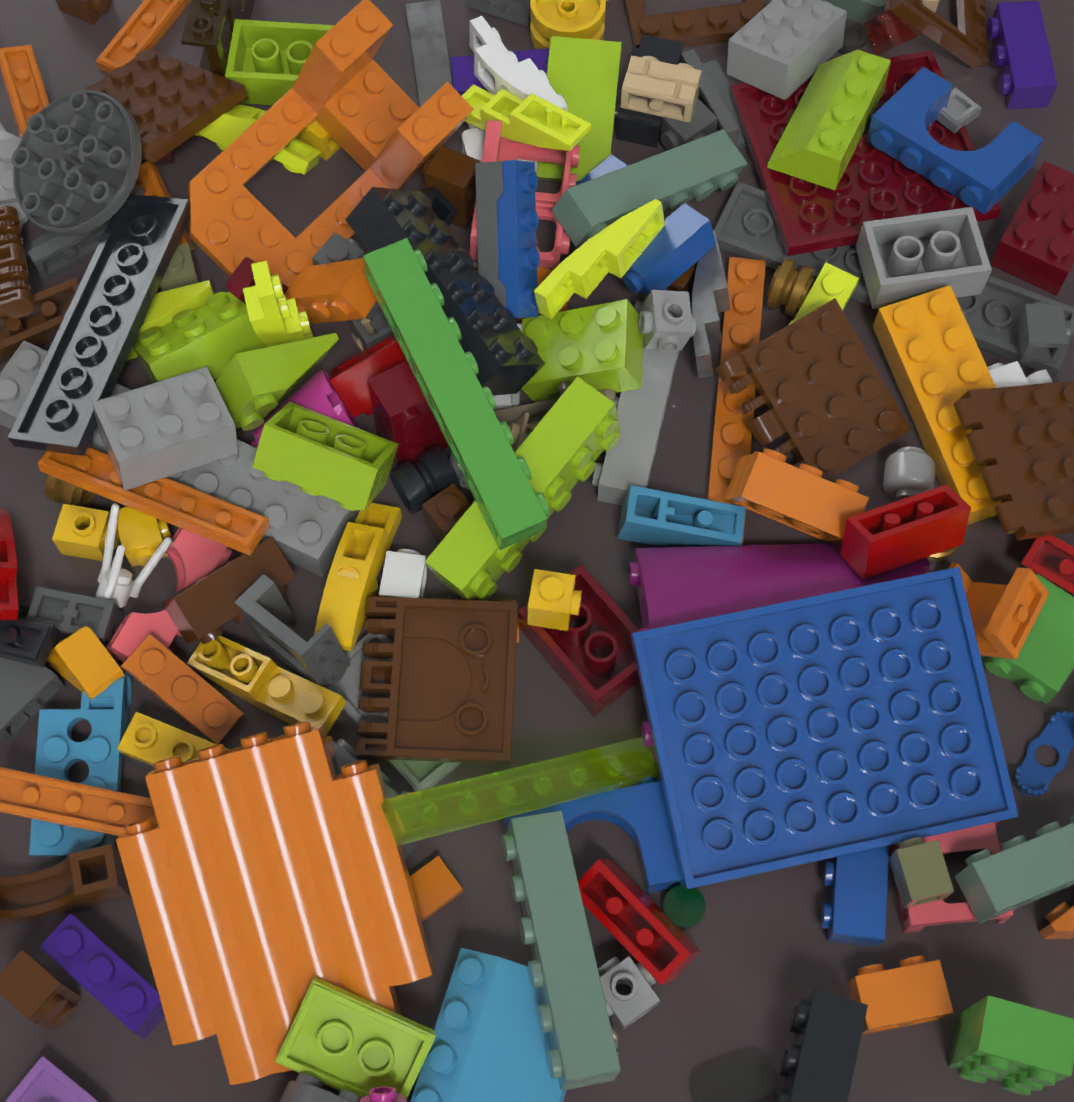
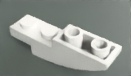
M483 16L470 20L469 46L474 52V75L491 94L496 95L501 89H504L525 100L533 93L568 112L563 96L556 94L543 70H538L530 58L518 62L516 55L512 51H508L501 42L498 31L494 27L491 28Z

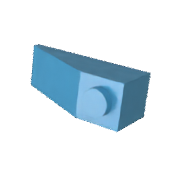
M630 485L621 504L617 539L653 546H740L743 539L746 507Z

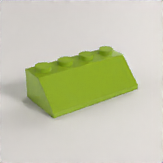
M855 50L819 64L768 161L767 168L836 190L883 95L891 60Z

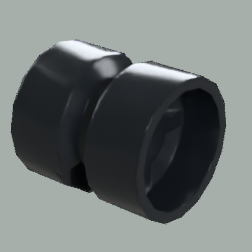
M435 446L418 455V463L414 464L407 461L391 469L389 473L391 482L400 500L412 515L422 510L423 503L453 483L459 490L461 489L459 479L451 462L439 446Z

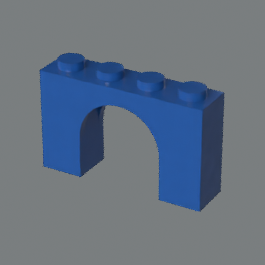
M923 67L872 115L867 142L985 215L1036 163L1044 139L1017 122L1012 121L990 144L981 149L957 151L944 147L930 136L927 128L938 118L943 107L947 108L953 84Z
M611 154L576 185L628 165ZM683 203L664 220L665 226L621 278L625 285L633 293L637 294L640 292L648 297L651 290H665L716 245L712 226L708 218ZM553 222L551 228L556 234V224Z
M657 777L641 778L634 781L633 786L619 789L614 784L603 785L592 790L593 794L577 797L575 792L560 793L551 798L552 801L535 804L534 800H522L511 804V809L503 810L506 833L511 818L562 811L566 832L578 824L587 821L612 823L625 831L636 847L646 894L667 891L675 886L684 885L662 781L657 780ZM520 902V908H521L522 918H524L523 910H522V906H521V902Z

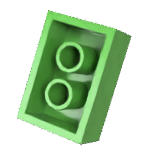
M989 995L957 1015L948 1067L960 1070L961 1078L978 1083H986L987 1078L1004 1082L1003 1089L1020 1095H1030L1031 1090L1042 1091L1043 1087L1055 1086L1056 1082L1072 1076L1074 1063L1073 1018Z

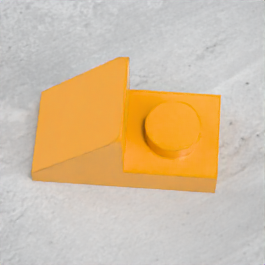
M88 626L82 627L68 638L61 640L52 648L47 659L51 668L81 692L83 691L91 700L105 691L114 681L125 676L122 669Z

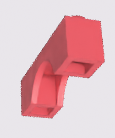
M178 527L172 537V543L166 550V554L171 559L177 575L175 593L225 563L229 559L232 550L227 546ZM166 609L149 614L131 612L123 618L106 649L112 657L124 663L149 634L172 653L173 650L168 648L175 635L180 637L182 635Z

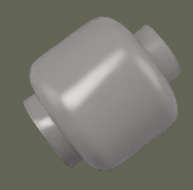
M911 446L902 447L886 459L883 489L889 498L898 501L904 499V497L907 498L934 489L935 462L924 450Z

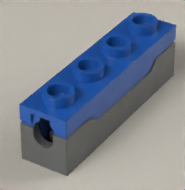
M519 160L475 163L478 272L492 284L495 290L494 294L498 300L514 314L515 318L538 317V306L534 290L537 288V269L540 262L536 245V230L539 224V217L535 201V191L538 186L535 163Z

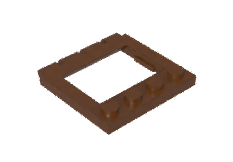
M623 0L632 43L635 48H639L643 34L684 43L683 48L728 42L736 32L765 8L763 0H742L743 3L646 16L644 0Z
M890 0V8L895 16L911 24L971 68L975 66L983 67L989 63L988 41L986 40L985 0H956L957 27L937 12L934 13L924 6L923 0Z

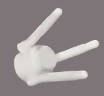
M114 503L111 506L102 568L97 579L100 584L95 596L96 598L115 601L117 606L122 608L126 606L129 597L138 598L142 585L172 543V538L166 537L135 581H132V573L121 568L125 553L123 545L117 547L112 563L119 514V505Z

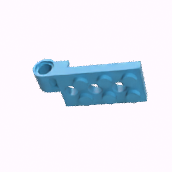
M123 672L125 676L114 681L105 691L92 700L82 691L81 709H39L36 775L71 782L68 776L70 767L78 761H85L89 767V774L79 784L121 792L123 756L117 750V747L129 726L132 680L128 672ZM78 721H89L92 727L89 738L83 742H75L71 735L72 727ZM32 819L29 856L68 857L72 853L109 844L118 849L116 842L118 837Z

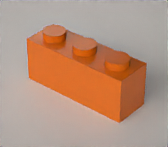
M363 258L303 267L284 294L287 300L295 298L299 312H307L309 324L365 319L377 302L364 275Z

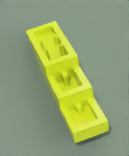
M473 84L462 95L474 109L465 122L486 131L487 120L502 121L501 137L540 148L571 151L591 130L589 122L533 93L525 100H522L504 89L493 95Z
M654 199L622 216L588 239L563 260L534 290L539 313L552 320L573 293L587 299L608 272L622 278L665 226L662 202Z

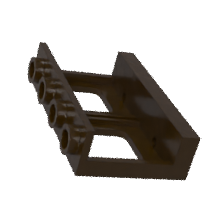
M255 0L191 1L181 44L204 47L199 68L225 77L235 19L250 20Z

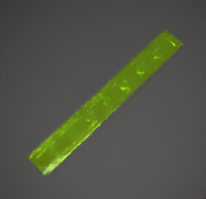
M642 737L387 798L382 803L381 808L398 846L634 785L650 777L661 778L658 762L654 761L650 747H644Z

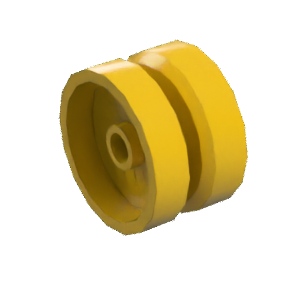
M530 0V39L534 48H550L551 36L604 40L606 0Z

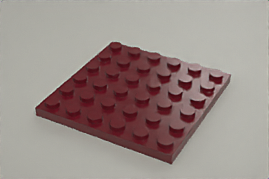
M932 50L885 58L891 60L885 90L873 114L923 67L944 79ZM813 75L786 100L747 83L731 85L730 97L787 256L856 244L862 224L866 221L971 207L867 142L871 119L836 190L767 168L768 161ZM935 120L927 128L930 136L944 147L957 151L975 150L965 125L955 134L938 120ZM999 202L985 215L973 208L977 222L998 218L1001 211Z

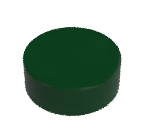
M678 885L670 889L662 905V911L681 930H688L697 926L701 922L706 910L705 899L701 892L696 888L685 889L684 885Z

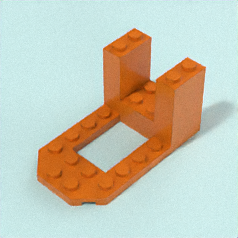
M362 0L314 44L293 87L190 181L188 185V200L190 202L189 237L229 277L245 257H249L256 263L267 261L271 274H279L281 282L290 287L303 267L313 266L312 258L334 233L346 240L355 234L345 219L372 187L402 189L424 167L426 160L430 156L434 157L441 145L445 146L474 110L448 81L419 108L373 60L393 24L370 0ZM316 120L365 173L295 238L244 185Z

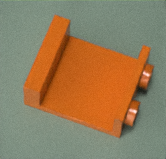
M951 563L948 569L960 568L980 655L1016 660L1049 595V591L1030 568H1016L1009 584L1003 585L973 582L958 563Z

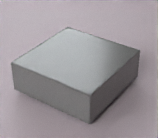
M955 87L951 90L947 108L943 107L936 120L955 134L961 127L968 125L979 117L982 107Z

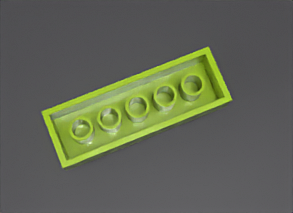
M578 376L515 451L517 458L522 456L527 462L532 479L528 481L534 493L540 492L545 498L550 515L555 510L557 512L561 511L567 505L572 496L570 492L579 480L584 482L589 478L596 467L595 460L603 450L606 452L610 451L621 436L619 432L621 427L615 403ZM474 501L426 559L425 563L438 581L462 600L488 601L497 589V580L505 571L509 573L518 565L523 555L521 553L523 548L529 541H537L544 531L499 550L476 501Z

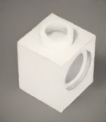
M399 549L397 552L386 551L379 597L424 598L428 575V566L425 563L426 556L420 555L419 552L411 549Z

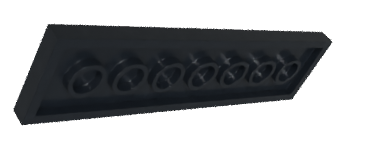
M130 194L122 207L111 217L8 435V439L14 447L84 456L98 425L92 402L108 398L112 394L190 218V202L188 199Z

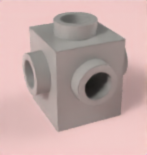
M651 290L641 307L638 319V330L640 334H644L645 349H658L663 353H673L682 350L690 337L694 336L696 316L691 313L689 292Z
M614 957L598 968L608 1016L613 1015L623 1030L659 1005L660 1000L651 988L656 981L640 963L635 965L630 957H627L622 962L617 957ZM620 984L628 985L631 993L626 996L620 995L616 991V987Z

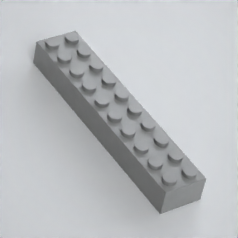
M24 340L0 373V425L12 429L48 351ZM116 383L111 396L130 391V389ZM96 427L88 447L108 454ZM238 439V454L166 477L269 518L270 527L261 540L272 536L287 561L323 578L333 562L347 523H354L360 511L345 509L337 501L323 495H309L303 492L300 486L290 482L274 481L267 478L262 471L252 468L257 448Z

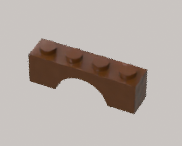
M112 844L69 854L63 862L41 871L0 877V928L128 897L127 879L119 851Z

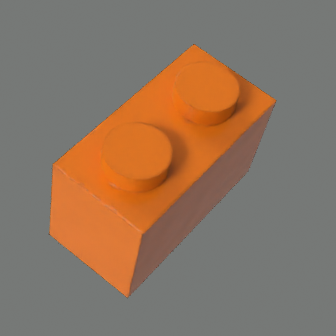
M915 956L899 961V968L884 970L883 964H873L857 969L858 975L848 982V987L853 1001L868 1005L862 1035L941 1020L954 1013L940 960L926 962L925 956Z

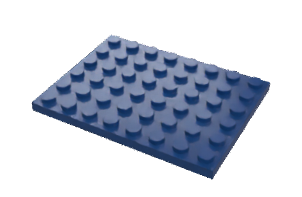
M959 567L630 634L685 889L897 844L912 838H924L1019 817Z

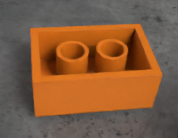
M764 448L763 453L754 451L752 454L740 457L723 500L737 506L746 507L748 511L825 543H842L846 519L863 513L869 497L858 493L859 487L841 479H837L835 483L821 478L823 474L821 470L806 464H800L799 468L785 463L787 457L777 451Z

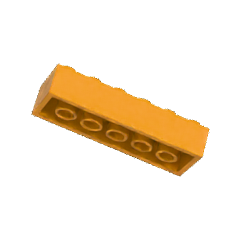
M951 285L879 308L873 324L874 332L925 451L935 462V474L940 485L947 484L971 507L967 525L996 516L995 506L1002 502L1001 500H991L980 473L987 465H977L966 435L973 430H963L953 403L959 400L968 390L996 388Z

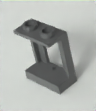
M263 574L234 602L257 640L306 680L327 689L331 684L340 681L346 669L351 665L332 628L327 623L308 642L290 629L296 622V619L276 584Z

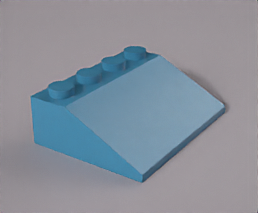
M465 948L460 949L434 1028L437 1031L436 1037L422 1065L410 1102L564 1101L567 1090L561 1091L558 1078L552 1079L549 1073L547 1051L552 1050L549 1033H542L539 1026L537 1006L542 1005L539 988L533 989L531 986L528 966L498 956Z

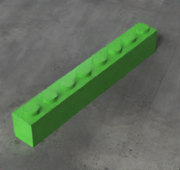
M405 238L363 255L364 275L499 550L544 531L547 522L546 516L550 515L546 500L540 492L534 493L528 481L532 479L528 464L522 456L516 457L511 447V444H514V439L510 428L505 421L499 423L493 411L496 409L495 399L488 386L481 387L476 377L479 374L477 363L470 351L464 353L459 343V340L462 339L460 329L453 317L447 319L441 307L445 305L443 295L436 283L430 285L425 275V272L428 271L427 264L419 249L413 251L408 239Z

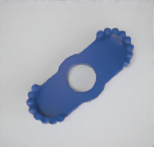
M1062 711L1052 715L1049 718L1050 722L1046 725L1040 736L1028 745L1025 752L1026 757L1015 770L1014 785L1021 794L1027 797L1043 795L1049 790L1048 785L1053 777L1065 768L1068 761L1067 756L1074 747V713ZM1040 746L1051 747L1058 756L1057 764L1053 767L1040 765L1035 758L1036 749Z

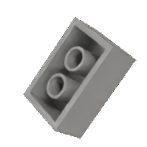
M772 0L729 39L727 75L786 100L815 73L819 64L826 62L843 46L847 11L822 0Z
M973 207L866 221L862 224L855 246L872 309H879L951 285L956 298L979 295L982 293L992 271Z
M207 367L92 402L98 424V432L124 491L238 454L234 421Z

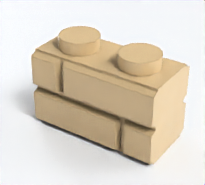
M631 55L622 86L620 108L690 123L699 93L702 70L694 69L686 63L674 65L660 62L652 56H643L641 58Z

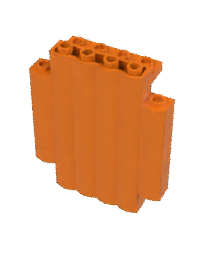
M309 721L286 726L283 728L285 735L268 739L266 732L245 737L240 740L242 746L225 751L223 744L207 747L197 751L199 758L182 762L180 755L155 762L156 770L148 773L145 779L158 824L153 825L152 818L130 823L125 826L127 832L116 839L172 1044L175 1046L191 1043L216 1034L230 1085L247 1083L274 1073L292 1070L276 1063L275 1060L314 976L402 1015L394 986L411 983L431 976L433 973L432 957L379 764L368 766L366 760L353 762L340 767L342 774L336 775L332 762V757L336 753L332 737L325 736L323 725L311 727Z

